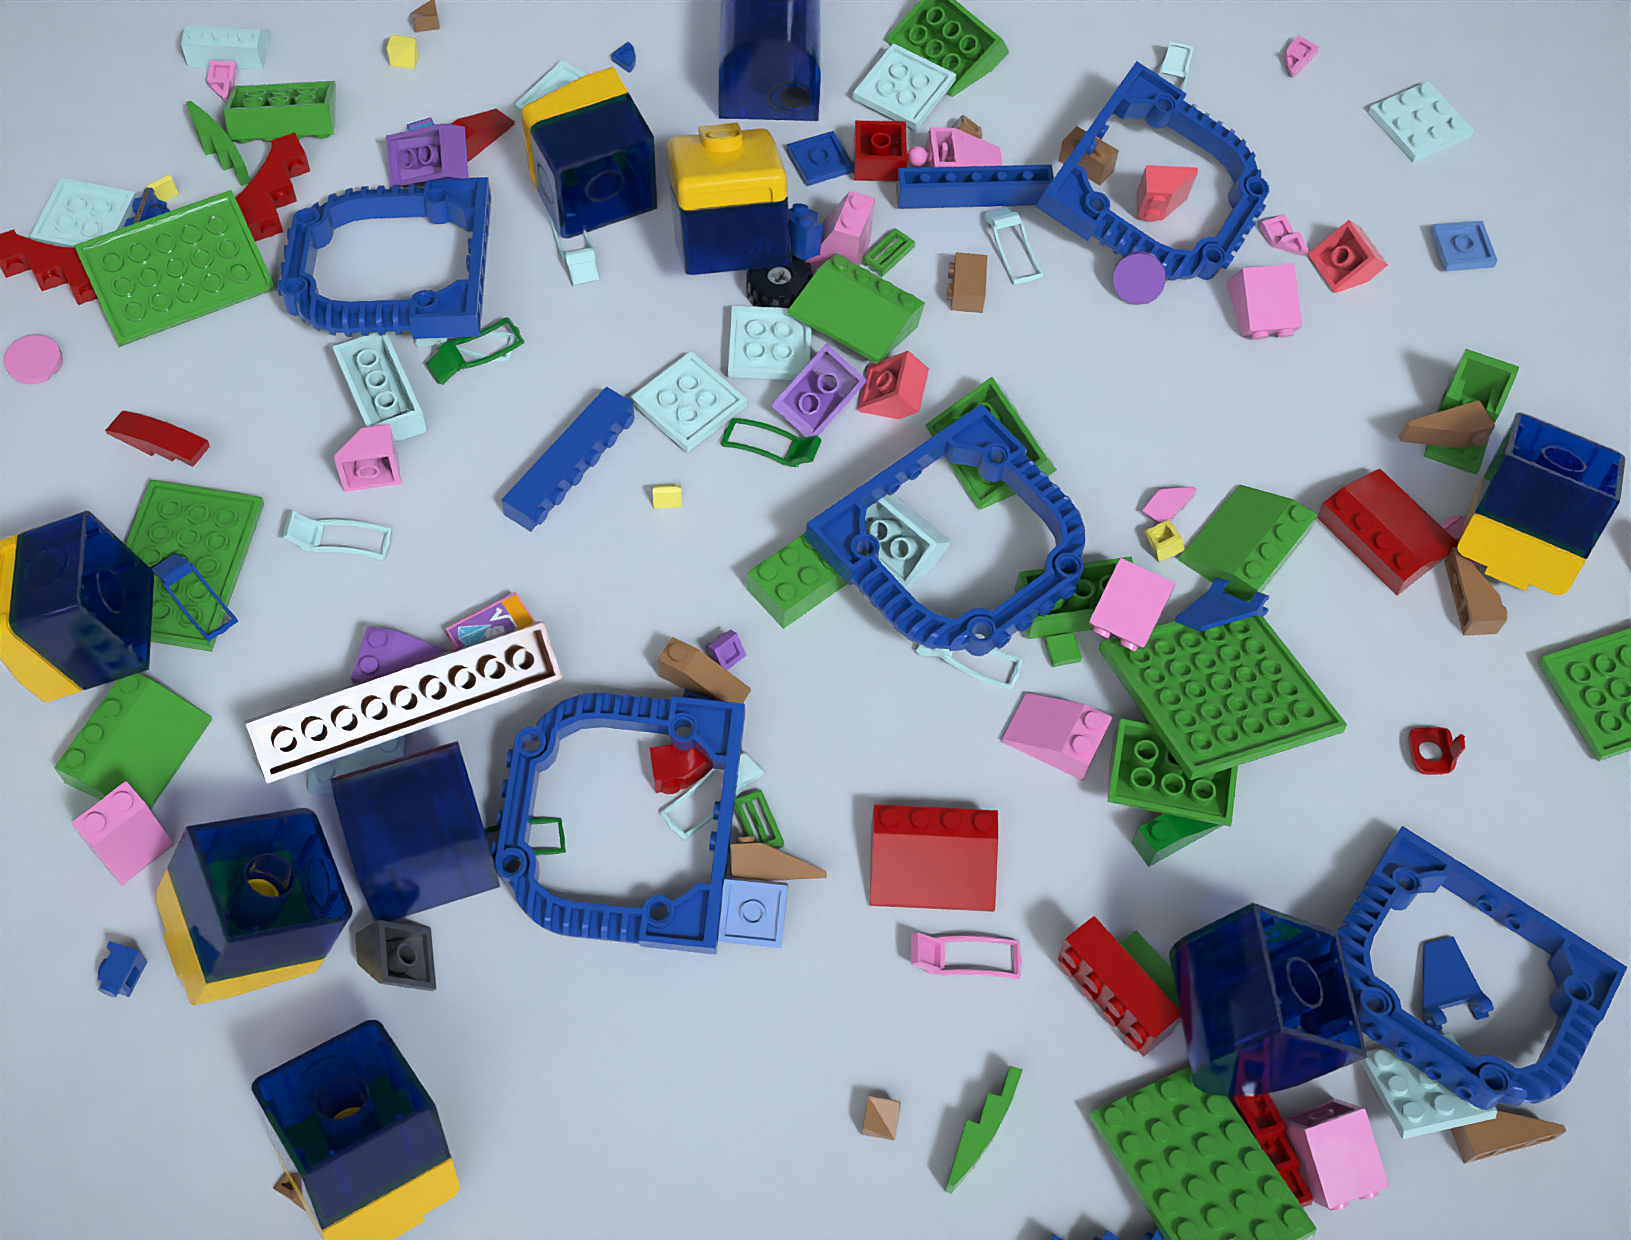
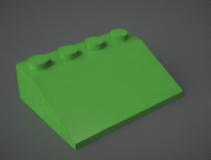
M920 0L886 37V40L891 45L894 43L955 73L956 81L947 91L952 97L991 72L1009 53L1003 39L956 0Z
M335 81L233 86L224 107L228 136L231 140H237L239 143H247L252 141V139L261 138L263 141H271L294 132L298 140L304 138V136L313 135L315 138L329 137L331 134H334Z
M835 253L820 266L788 309V314L878 364L918 327L925 302L916 298L913 294L896 287L891 282L876 276L869 270L856 265L846 257Z
M990 377L925 424L933 437L982 404L1027 449L1026 456L1031 461H1034L1042 472L1050 476L1057 471L1003 388L993 377ZM950 463L980 510L1016 494L1002 480L997 482L985 480L980 475L979 468Z
M1239 485L1182 553L1178 561L1212 583L1217 577L1228 580L1229 584L1223 589L1225 592L1244 601L1251 600L1255 593H1262L1309 534L1318 514L1294 499Z
M125 668L54 769L65 784L99 800L126 781L151 810L212 721V718L152 679Z
M1120 718L1114 733L1111 751L1108 802L1230 827L1232 825L1238 766L1189 780L1151 724Z

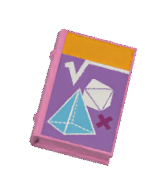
M514 592L504 598H500L499 601L478 612L458 620L457 623L445 628V632L450 643L456 649L535 622L518 594Z

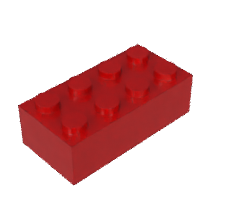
M1095 916L1065 938L1058 956L1061 970L1069 978L1074 977L1081 985L1080 990L1090 1002H1096L1103 1010L1102 1015L1112 1027L1117 1026L1125 1035L1124 1040L1134 1052L1139 1051L1144 1057L1173 1033L1183 1014Z

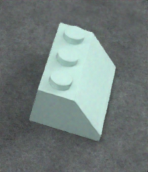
M185 26L181 46L188 66L209 67L210 60L235 61L237 69L263 70L271 32L270 30Z
M887 494L866 510V533L876 537L880 544L878 559L905 589H909L934 567L951 543L949 539L895 494Z

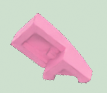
M1299 35L1284 52V59L1289 74L1292 77L1296 76L1313 59L1319 48Z
M210 60L207 84L224 101L228 100L232 87L235 85L237 74L236 62Z
M1285 214L1262 221L1259 225L1271 247L1301 255L1308 252L1300 232H1293Z
M1194 487L1159 489L1142 512L1157 524L1168 519L1172 521L1178 512L1185 508L1197 492V489Z

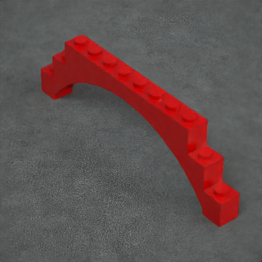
M295 132L270 141L272 148L264 164L244 190L235 197L255 242L283 232L276 209L297 202L290 178L310 172L306 153ZM15 229L0 234V267L6 278L32 269L41 291L69 283L78 305L97 299L75 248L34 241L18 235Z

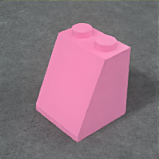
M849 191L822 222L824 226L820 255L807 259L806 263L809 262L811 266L820 268L824 262L837 253L856 265L861 266L862 258L865 256L871 241L875 198Z
M1295 264L1242 268L1227 281L1242 337L1252 336V340H1261L1268 338V335L1277 334L1278 338L1293 336L1294 332L1302 327Z
M1120 558L1089 621V625L1094 627L1092 632L1106 639L1110 635L1121 639L1119 645L1133 652H1136L1137 648L1144 650L1174 590L1175 583Z
M126 781L71 822L83 842L121 885H124L174 845L149 807Z
M1334 1099L1282 1118L1286 1126L1284 1134L1300 1162V1172L1315 1203L1332 1211L1340 1210L1349 1206V1201L1357 1198L1370 1199L1376 1197L1379 1194V1190L1389 1187L1365 1108Z

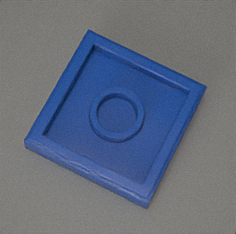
M834 131L787 144V152L806 186L853 173L854 166Z

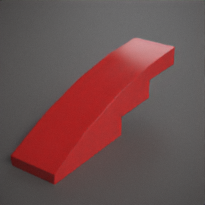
M122 411L105 430L110 436L150 456L156 453L172 462L176 458L192 467L210 448L208 440L159 419L128 411Z
M1255 1070L1226 1080V1086L1232 1103L1240 1117L1301 1206L1311 1205L1313 1197L1298 1170L1300 1162L1284 1134L1286 1126L1257 1071Z

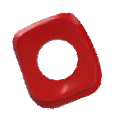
M1426 727L1411 729L1408 741L1411 758L1417 771L1425 775L1451 773L1455 769L1458 757L1466 748L1465 736L1459 734L1453 741L1452 734L1447 728ZM1425 742H1432L1438 745L1442 751L1441 759L1438 761H1428L1420 754V745Z

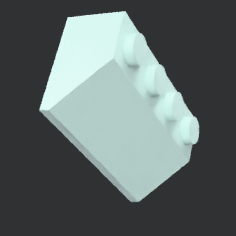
M378 332L369 334V336H363L332 347L366 427L390 424L394 440L399 441L427 432L423 412L387 332L386 335L379 336Z

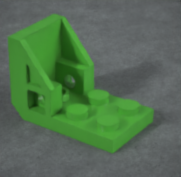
M1465 349L1448 380L1437 412L1480 400L1495 424L1515 381L1519 366ZM1488 441L1478 447L1473 445L1463 449L1427 445L1423 457L1477 475Z

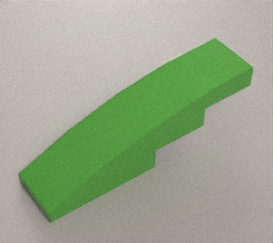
M187 101L186 105L206 156L216 153L223 171L234 168L240 185L249 184L251 181L246 165L235 144L224 129L195 103Z
M1013 1066L1009 1067L1000 1096L988 1092L979 1123L966 1120L945 1192L952 1194L974 1169L993 1141L1012 1102L1023 1071L1022 1069Z

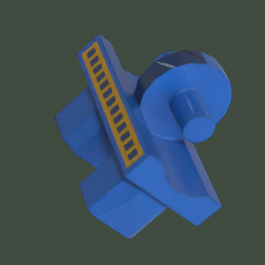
M145 188L142 197L134 198L132 207L136 213L135 217L127 218L124 226L127 227L169 212L170 210L166 207L167 203L156 197L153 188Z

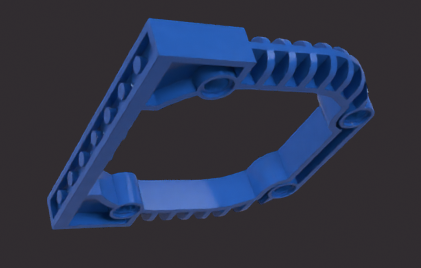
M1136 61L1044 191L1036 207L1085 240L1089 241L1091 236L1100 241L1099 244L1102 246L1107 245L1113 249V253L1116 255L1119 253L1125 257L1127 254L1137 251L1152 253L1164 265L1166 278L1170 279L1169 281L1185 278L1190 280L1196 276L1209 280L1218 273L1221 267L1226 270L1235 257L1231 254L1232 251L1237 252L1245 241L1242 235H1248L1256 223L1252 219L1254 217L1258 219L1264 211L1266 205L1263 202L1270 189L1268 183L1261 178V168L1258 170L1254 159L1256 155L1254 151L1251 153L1245 145L1246 140L1244 138L1242 140L1238 138L1232 128L1229 131L1223 127V122L1220 120L1216 122L1211 119L1209 113L1205 112L1204 114L1197 110V105L1194 103L1191 106L1185 102L1184 98L1187 93ZM1113 113L1121 119H1145L1151 127L1157 129L1168 126L1213 155L1226 167L1234 182L1228 194L1229 204L1233 210L1215 237L1202 238L1193 250L1170 248L1157 242L1109 209L1110 201L1108 197L1101 192L1093 190L1088 180L1086 169L1078 164L1085 154L1089 156L1092 154L1098 144L1095 139L1097 137L1103 138L1110 127L1107 125V122Z
M476 177L425 181L424 188H416L415 184H409L407 189H401L400 185H393V189H385L384 185H378L377 190H369L368 186H362L361 191L353 192L352 188H348L345 190V194L338 197L336 193L329 195L328 201L321 206L316 202L311 208L297 211L293 216L291 228L287 229L288 245H284L285 262H281L280 266L282 279L277 281L278 295L283 297L286 311L291 315L300 316L303 322L307 321L315 330L320 331V329L328 331L329 335L334 336L336 332L344 333L346 337H352L353 333L361 332L362 336H369L370 332H378L379 336L386 335V331H395L396 335H402L403 331H411L413 339L480 336L492 200L489 178ZM428 217V220L433 224L452 222L467 232H473L472 238H468V252L471 255H466L467 272H469L468 279L456 280L437 292L421 290L416 292L411 299L380 301H337L319 295L316 280L313 277L317 250L329 244L333 238L334 230L345 224L365 219Z
M982 404L806 524V540L849 586L854 584L862 595L866 596L870 603L879 610L897 632L903 634L911 642L925 645L926 648L949 649V651L966 649L968 653L974 656L986 655L996 647L998 649L1003 648L1011 640L1013 634L1017 631L1020 633L1024 632L1032 625L1036 617L1039 615L1043 617L1051 612L1056 602L1061 599L1064 601L1069 599L1077 590L1076 587L1084 568L1081 556L1085 547V526L1079 510L1074 506L1069 496H1066L1060 490V487L1054 484L1049 479V476L1037 467V464L1026 456L1027 449ZM942 456L952 464H964L979 468L980 475L987 481L997 482L1002 480L1045 522L1053 534L1056 547L1047 556L1042 575L993 611L984 608L972 609L957 619L935 614L920 604L879 561V541L873 535L867 534L865 529V516L868 507L887 494L893 495L903 483L909 479L911 481L916 479L923 469ZM859 552H867V553H869V554H868V555H862V554H860ZM1062 570L1069 571L1071 574L1064 573ZM974 634H981L985 638H977Z
M605 692L583 693L559 702L558 705L539 719L536 727L532 726L521 729L516 735L514 748L509 749L507 753L506 766L510 768L509 779H504L502 784L501 796L505 798L504 809L498 810L496 825L497 828H500L499 840L494 839L491 856L495 859V868L499 876L506 884L511 885L513 894L525 914L542 928L562 936L640 944V947L716 955L723 885L727 871L746 714L745 704L671 696V700ZM686 726L692 730L686 737L676 734L677 729ZM602 727L669 735V740L676 749L685 751L696 748L710 762L714 769L724 770L721 802L715 801L713 820H718L717 832L711 831L709 850L714 851L711 883H697L688 892L672 901L666 896L654 895L645 902L643 908L574 902L554 896L538 883L540 875L539 862L532 847L528 844L539 774L549 769L555 762L560 741L581 729ZM530 741L540 742L539 747L534 751L524 749L525 745ZM517 860L521 862L520 868L516 872L508 873L505 871V867L510 861ZM658 907H663L668 910L667 917L660 921L654 920L651 917L652 911Z
M1402 826L1361 889L1362 891L1338 928L1332 944L1333 971L1341 982L1340 991L1350 1005L1348 1010L1350 1022L1371 1040L1386 1047L1400 1059L1425 1073L1430 1079L1437 1081L1454 1092L1460 1099L1469 1102L1481 1110L1492 1109L1497 1103L1515 1106L1521 1103L1535 1104L1556 1096L1569 1084L1574 1076L1597 1025L1605 1017L1627 970V966ZM1440 886H1443L1551 955L1547 964L1554 976L1557 989L1550 995L1549 1004L1558 1017L1535 1064L1523 1068H1515L1496 1056L1483 1055L1476 1058L1402 1009L1400 999L1395 990L1374 975L1370 958L1374 936L1390 909L1404 910L1411 904L1417 894L1435 893Z

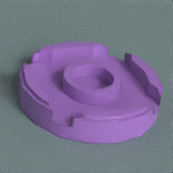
M1144 251L1131 252L1116 265L1113 274V285L1117 294L1126 302L1135 305L1148 304L1157 299L1163 292L1167 279L1166 269L1152 253Z

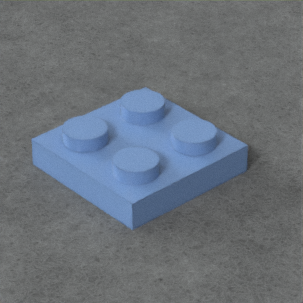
M1483 221L1435 224L1430 231L1445 271L1495 267L1498 261Z
M725 876L718 942L781 948L788 883Z

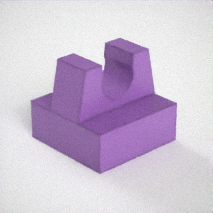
M731 629L719 635V638L713 643L705 646L708 655L726 670L747 656L737 633Z

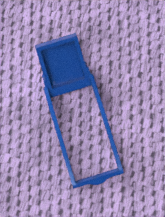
M175 553L152 568V571L162 581L164 588L208 642L239 622L208 585L196 567L192 564L190 565L185 557L182 558L178 553ZM192 571L195 572L215 600L232 618L208 635L191 617L169 588V586Z

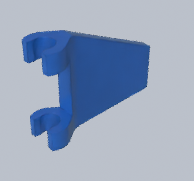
M1217 577L1203 596L1176 616L1175 622L1198 631H1204L1252 616H1265L1268 608L1263 605L1269 599V595L1257 592L1249 603L1223 592L1229 581Z
M1454 937L1425 943L1423 946L1422 1013L1425 1024L1435 1031L1442 1030V1024L1447 1023V1019L1441 1009L1470 1002L1471 1011L1476 1020L1488 1018V1012L1493 1011L1494 1006L1489 997L1480 989Z

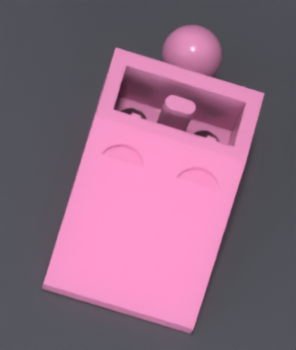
M930 127L925 149L921 146H914L907 154L908 162L915 167H920L926 162L927 167L1003 166L1000 147L957 128Z

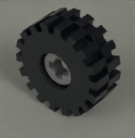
M775 248L769 249V254H766L765 251L760 252L759 259L755 256L751 260V264L748 265L746 272V294L750 298L752 306L757 304V307L790 308L813 277L810 263H805L806 260L786 253L785 248H781V252H776ZM779 277H781V279L784 278V280H781L779 283L775 282V280H778Z

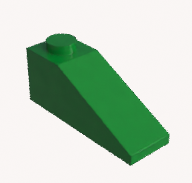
M1162 814L1138 827L1131 843L1148 867L1223 825Z

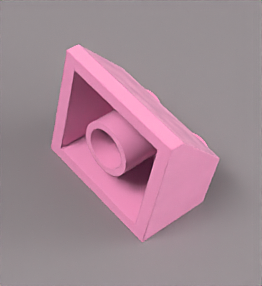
M390 424L361 428L334 455L344 492L401 484L399 458Z

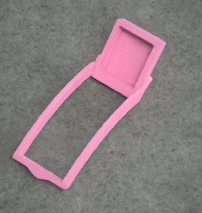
M920 932L911 934V965L925 969L926 973L942 976L983 975L1010 979L1020 978L1022 961L1019 941L981 936L932 938ZM970 941L1012 945L1014 974L989 970H945V942Z

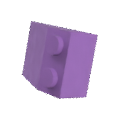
M441 123L386 136L391 188H393V185H400L403 188L409 187V184L424 186L425 181L469 178L465 127Z
M826 343L771 406L805 437L818 436L867 380Z
M367 626L351 680L354 684L447 652L448 650L396 630Z

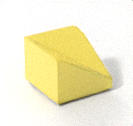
M391 34L387 45L390 66L414 69L419 58L416 38Z
M1170 519L1144 531L1159 562L1185 551L1183 538Z

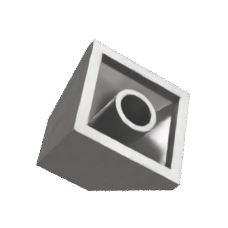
M377 920L355 933L357 964L379 984L426 991L436 990L430 928Z

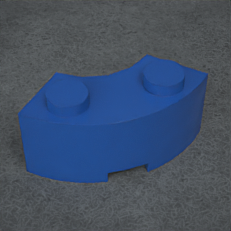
M795 203L787 211L783 244H786L785 249L790 254L803 260L820 255L824 224L817 221L818 212L808 209V206L805 204Z

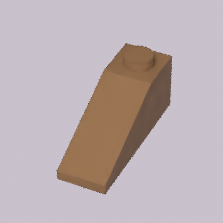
M1480 400L1407 421L1399 435V439L1401 442L1460 449L1473 445L1478 447L1489 440L1495 424Z
M1453 547L1444 563L1463 636L1497 634L1504 623H1506L1508 617L1507 609L1502 605L1499 593L1469 558L1462 556L1458 551V547Z
M674 637L670 639L658 658L659 677L681 688L713 698L714 701L744 703L751 692L750 687L702 651Z
M755 836L736 837V843H730L731 877L765 881L827 878L825 870L765 843L755 842Z
M1497 1111L1495 1119L1450 1128L1464 1164L1552 1141L1566 1132L1565 1126L1562 1124Z

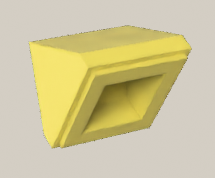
M166 175L145 187L153 188L156 197L164 202L179 195L171 175Z
M679 483L655 484L652 486L654 508L682 507L681 485Z

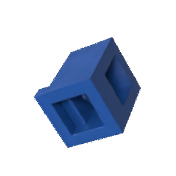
M109 941L107 948L110 954L108 958L103 959L98 969L97 980L101 983L98 990L111 997H117L118 994L130 997L147 964V960L140 951Z

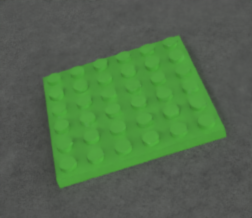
M1252 616L1204 631L1195 630L1175 621L1155 626L1144 650L1137 648L1136 652L1119 645L1121 641L1119 638H1112L1100 643L1099 651L1189 780L1343 733L1346 729L1347 723L1263 616Z

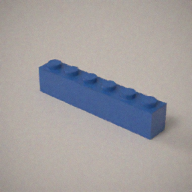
M1052 164L898 168L896 185L898 209L1037 205L1044 191L1054 179Z
M606 386L501 499L504 515L530 532L537 525H541L546 520L550 510L555 505L562 503L569 489L580 483L583 474L589 467H594L598 463L601 454L615 444L619 434L624 429L630 428L635 418L633 402Z

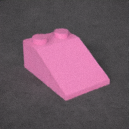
M1026 692L1001 742L1083 781L1113 717L1085 704Z

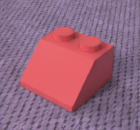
M1146 165L1136 192L1137 219L1149 222L1164 220L1188 199L1198 174V168Z
M1347 220L1308 253L1335 293L1367 283L1388 266L1363 229L1350 220Z
M909 351L882 360L878 364L869 365L865 375L867 382L862 387L857 410L862 413L898 420L918 413L929 368Z

